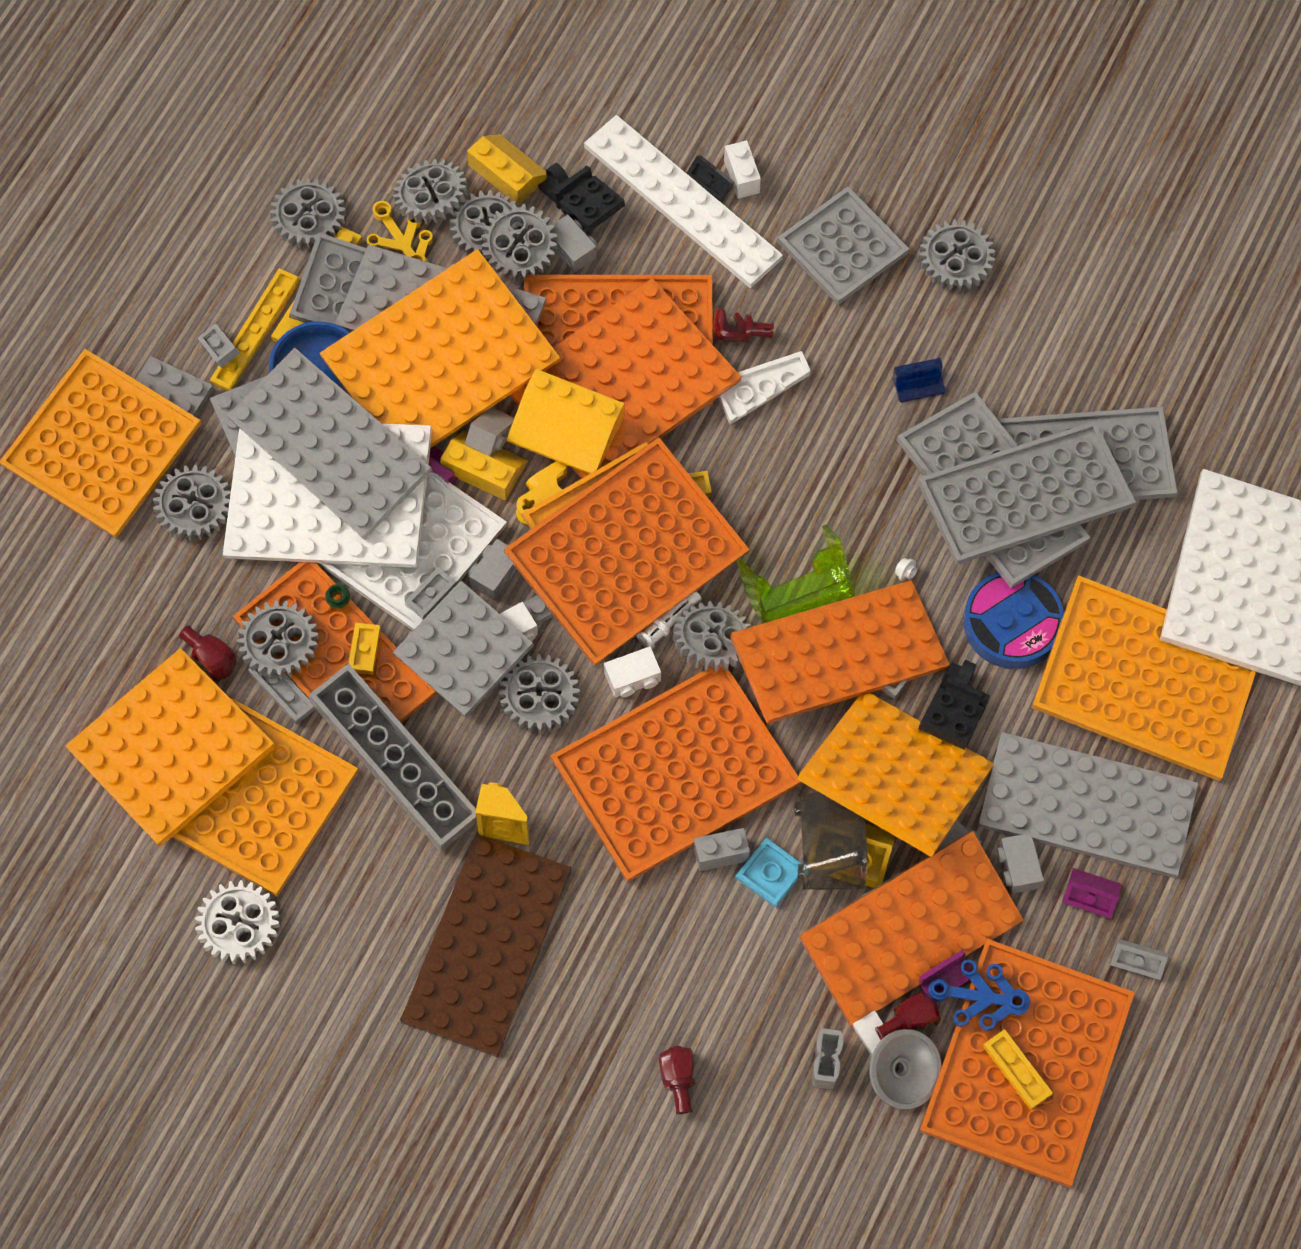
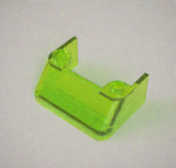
M827 525L822 526L827 547L819 550L813 556L812 566L814 571L776 587L770 588L769 582L764 577L755 576L742 559L737 560L745 592L761 624L855 597L841 539Z

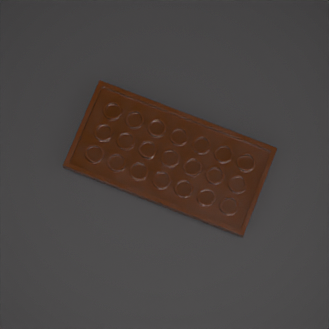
M476 834L400 1019L401 1023L498 1058L571 873V867Z

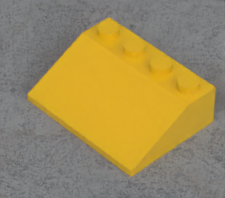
M535 369L524 391L509 431L507 442L591 474L599 469L625 417L624 403Z

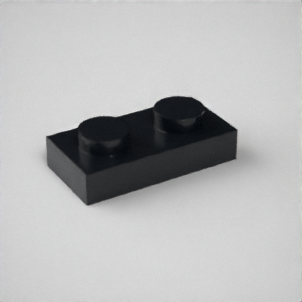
M702 155L696 156L686 173L720 202L725 200L735 183Z

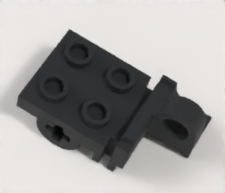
M554 163L546 169L547 179L538 185L539 190L553 200L558 209L561 208L563 213L567 212L573 221L577 220L583 230L586 228L589 232L625 206L624 199L595 175L592 176L591 168L587 165L569 178L562 166Z
M965 660L962 666L951 663L918 729L965 749L990 697L989 694L969 686L977 666L976 664Z

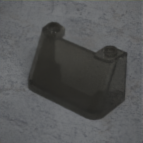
M818 791L800 796L799 801L794 803V814L801 821L803 860L802 864L797 865V877L803 881V890L865 889L868 859L865 818Z

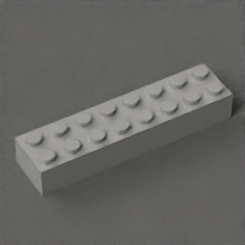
M349 663L309 694L310 703L440 853L477 823L476 808Z

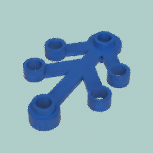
M972 960L963 961L960 970L962 975L970 979L977 990L948 986L947 982L941 979L932 981L928 989L929 997L933 998L936 1002H943L947 997L976 1001L967 1009L955 1012L953 1021L958 1027H965L970 1019L990 1005H1001L1002 1007L992 1015L984 1014L980 1018V1028L987 1032L993 1030L995 1024L1009 1014L1015 1016L1023 1015L1030 1006V998L1027 993L1020 989H1013L1002 975L1003 970L998 964L989 965L986 975L989 980L996 982L1003 994L993 993L976 971V963ZM971 965L973 971L966 972L964 966ZM997 969L999 975L992 976L990 970ZM940 985L944 988V991L937 993L934 987ZM1019 998L1022 1004L1019 1006L1014 1005L1012 1000ZM958 1015H964L966 1017V1021L959 1022L956 1017ZM990 1019L992 1025L989 1027L985 1026L983 1020Z

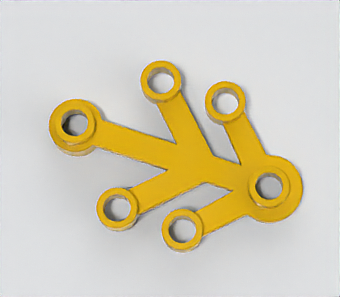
M386 201L376 202L373 206L374 218L384 223L394 240L380 237L377 234H370L367 237V246L372 245L379 248L383 247L401 251L405 256L428 262L425 254L428 246L433 242L431 231L423 230L419 233V245L415 253L411 245L416 229L421 226L422 221L413 223L407 218L408 224L403 235L391 217V205ZM424 236L430 237L428 240L422 239ZM372 240H377V241H378V242L375 243V244L370 243V241H372Z

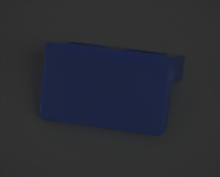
M941 358L894 367L892 379L899 402L902 403L945 393V386L941 376L943 368Z

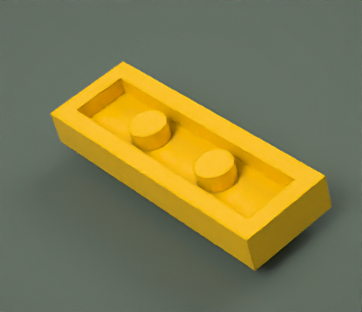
M1005 1029L983 1044V1048L1030 1110L1052 1096L1053 1092Z

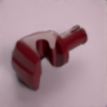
M717 308L714 313L713 331L719 340L743 343L748 342L751 336L773 337L774 331L766 330L774 329V323L753 322L751 314H746L743 319L736 312L733 316L736 326L731 327L727 322L724 309Z
M190 625L185 626L181 630L179 638L193 648L192 657L196 661H200L208 669L214 681L218 682L230 676L236 665V657L229 645L211 634L202 637Z
M919 992L909 997L894 1009L893 1019L879 1027H875L879 1039L882 1040L885 1036L897 1030H914L915 1027H922L931 1023L937 1026L941 1021L938 1004L924 992Z
M682 1046L669 1047L668 1050L659 1055L660 1074L664 1089L673 1092L676 1114L691 1113L693 1110L690 1103L689 1088L695 1085V1079L692 1078L694 1070L693 1051L691 1048Z

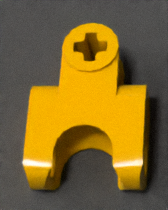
M556 461L528 479L525 485L529 492L519 497L516 504V518L521 524L528 526L522 517L523 512L562 490L558 483L566 477L567 465Z

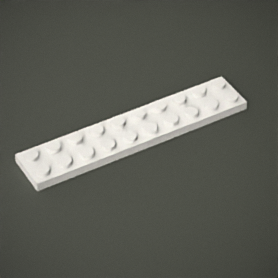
M615 115L584 142L586 150L750 289L783 260V254L619 116Z

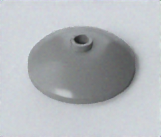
M910 1029L894 1031L878 1043L872 1054L869 1071L873 1089L878 1097L891 1107L898 1109L919 1107L927 1102L933 1094L942 1068L941 1058L935 1044L923 1033ZM898 1063L899 1069H898V1071L896 1072V1071H895V1066H896V1064Z

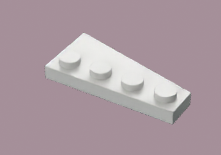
M802 351L738 372L741 376V382L718 397L730 425L810 376L811 371Z

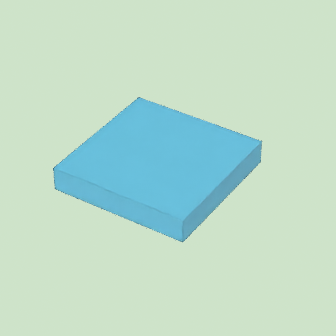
M766 837L736 874L735 879L777 908L807 870V867Z

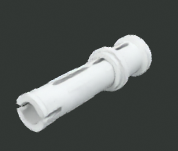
M696 591L668 613L657 619L643 632L641 631L636 635L640 643L645 648L651 647L653 650L655 643L663 636L667 637L669 635L670 628L676 623L677 617H682V611H689L690 605L695 606L702 600L699 593ZM685 604V606L676 615H673L678 609H680Z

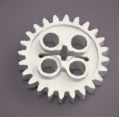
M240 880L238 887H234L232 881H229L228 889H225L220 884V892L218 894L213 890L210 891L211 900L207 898L202 899L206 907L197 908L199 913L203 915L195 917L196 922L202 924L195 928L197 933L202 934L198 939L200 943H205L203 947L206 952L213 949L211 953L213 958L221 954L222 962H225L230 957L232 963L235 964L237 958L241 957L243 963H246L247 956L249 955L256 960L255 952L259 951L265 954L263 946L272 947L273 945L269 937L278 936L277 932L273 930V928L280 927L279 921L274 920L280 917L279 912L274 910L277 907L275 901L269 902L271 896L269 893L263 895V888L261 886L254 891L253 882H250L247 888L244 887L242 880ZM227 903H236V907L233 910H224ZM252 910L261 911L257 918L252 919L248 917ZM217 914H220V915H223L225 918H222V917H218V918H217L216 915H217ZM250 926H252V927H257V926H258L259 929H258V930H254V929H252ZM217 927H227L225 933L220 935L215 934V930ZM242 934H251V938L247 942L239 941Z

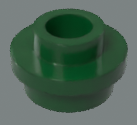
M332 585L326 591V602L332 608H343L350 601V592L343 585ZM336 595L342 596L340 600L334 599Z

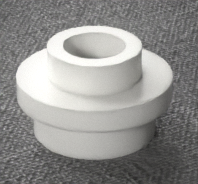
M903 558L898 563L895 574L899 580L906 582L916 575V561Z

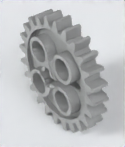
M434 159L432 164L425 160L423 166L416 163V169L407 168L409 174H401L402 180H397L396 184L398 187L393 188L395 193L393 198L402 216L407 215L409 221L415 218L416 223L424 219L425 224H428L430 219L437 223L440 216L445 220L447 213L454 215V208L461 209L459 202L466 201L464 195H468L467 187L469 186L465 174L461 172L459 166L455 167L453 162L447 165L445 159L438 164L437 160ZM423 179H427L438 204L434 203Z
M306 178L305 183L302 184L297 179L296 186L289 182L288 190L281 188V195H275L276 202H271L272 210L270 211L272 227L275 228L276 234H280L282 241L288 238L289 245L296 241L298 248L303 243H306L307 248L310 249L311 243L316 241L318 232L335 237V231L341 230V224H345V202L341 200V193H336L334 186L328 188L327 181L319 185L317 178L314 183H310L309 178Z
M491 190L488 191L487 195L479 191V197H475L471 193V200L466 199L465 202H462L463 206L460 205L461 209L456 208V211H454V215H452V219L449 221L451 227L450 234L453 236V243H458V250L465 249L466 256L478 249L484 257V253L488 251L482 250L481 244L486 243L482 238H474L487 234L484 231L486 224L484 223L482 209L487 210L488 219L493 218L496 220L497 217L493 213L498 211L504 214L505 206L509 211H512L513 204L517 206L516 200L510 202L509 195L501 198L500 191L496 196H492ZM476 216V217H478V218H476V219H471L470 217ZM516 222L511 227L514 230H519L523 227V224ZM502 240L498 242L497 246L505 248L509 245V242Z
M513 204L512 211H509L506 206L504 207V214L496 211L497 219L489 218L491 226H484V231L488 234L481 235L482 240L486 242L481 244L482 250H488L484 253L485 259L491 258L489 261L490 266L492 267L497 264L495 268L496 273L504 270L505 278L510 273H513L514 280L517 279L518 274H522L523 279L526 280L527 273L529 272L535 277L536 269L543 273L542 265H551L548 257L555 258V252L552 249L558 248L557 243L552 242L558 238L557 234L552 233L555 231V226L548 225L550 218L542 219L544 215L542 210L535 214V206H532L528 211L525 204L522 205L521 210H518L516 204ZM516 222L523 224V227L519 230H514L511 226ZM533 226V228L527 232L528 227ZM533 236H540L542 238L539 243H532L530 241ZM522 239L524 240V243H523V244L519 242V243L516 245V243H515V240H518V241H521ZM502 240L509 242V245L505 248L497 246L498 242ZM512 252V255L509 258H507L506 255H509ZM519 254H526L528 256L523 262L516 260Z
M953 219V223L950 226L944 221L943 228L936 224L934 231L928 230L927 237H923L922 244L920 245L919 252L921 253L919 260L922 261L921 269H926L925 276L933 275L932 283L937 280L941 281V288L945 284H949V290H952L954 285L957 286L959 291H961L962 285H965L970 290L972 282L979 286L980 279L986 281L987 274H991L992 266H994L996 251L992 249L994 243L988 242L989 234L981 235L983 228L974 230V223L967 227L965 220L962 221L961 225H957L956 220ZM969 257H975L977 260L970 259ZM950 268H956L958 271H953Z
M185 465L184 472L180 473L176 468V475L174 477L170 474L166 475L168 482H159L162 489H155L156 496L158 497L153 498L154 505H156L153 509L155 514H158L156 516L158 523L162 522L161 525L164 530L169 528L171 536L178 532L179 539H182L187 534L189 541H192L194 535H197L202 540V533L206 532L211 537V529L220 531L218 523H227L224 516H228L231 491H228L230 489L228 482L224 483L223 476L217 477L216 470H212L208 474L207 466L198 471L197 465H194L193 470L189 471ZM183 487H191L188 491H181ZM207 493H214L211 497H204ZM175 508H183L180 512H172ZM198 514H205L201 519L195 518Z
M275 600L273 607H270L265 602L264 610L255 607L257 614L248 613L250 622L242 621L241 623L245 630H238L241 638L237 640V643L241 647L239 652L241 656H244V663H250L251 671L258 668L259 676H262L267 671L269 679L273 677L274 673H277L279 679H282L284 672H287L289 677H292L293 669L301 673L300 665L309 666L307 657L315 658L312 650L319 648L318 643L315 642L319 640V635L316 633L318 629L316 624H312V616H306L305 608L298 612L299 608L296 603L289 608L288 601H285L283 606H279L278 601ZM275 621H283L280 626H272ZM295 635L302 636L298 641L290 640ZM259 638L266 639L263 644L255 643ZM277 653L285 654L281 659L273 658Z
M711 601L708 602L706 607L699 602L698 609L690 605L689 612L683 610L682 617H677L673 630V641H676L675 649H681L680 657L688 656L687 663L694 660L696 662L695 668L702 664L705 671H708L710 666L714 668L715 672H718L720 666L725 671H728L729 664L736 668L738 661L740 662L730 638L731 633L749 628L751 624H745L746 616L738 617L739 610L731 612V605L724 609L721 602L717 604V607L713 606Z
M538 654L534 661L528 655L526 663L520 660L518 662L519 667L514 666L511 670L512 674L508 673L504 677L506 681L500 682V688L503 689L499 691V698H502L500 706L506 707L504 715H511V723L519 720V729H522L525 724L528 725V732L530 733L534 727H537L539 733L542 732L543 727L552 732L553 724L561 728L560 720L569 722L567 713L575 714L573 706L579 705V699L576 698L580 696V689H577L579 682L578 680H573L575 677L574 671L567 673L568 664L560 667V659L558 658L551 662L550 655L545 660H542L541 655ZM551 678L556 679L558 681L554 685H549L546 683V681ZM530 679L533 683L526 686L521 684V681ZM537 691H542V696H537ZM552 701L558 703V706L555 708H548L546 706L547 703ZM525 702H530L533 704V706L529 709H524L521 707V705Z

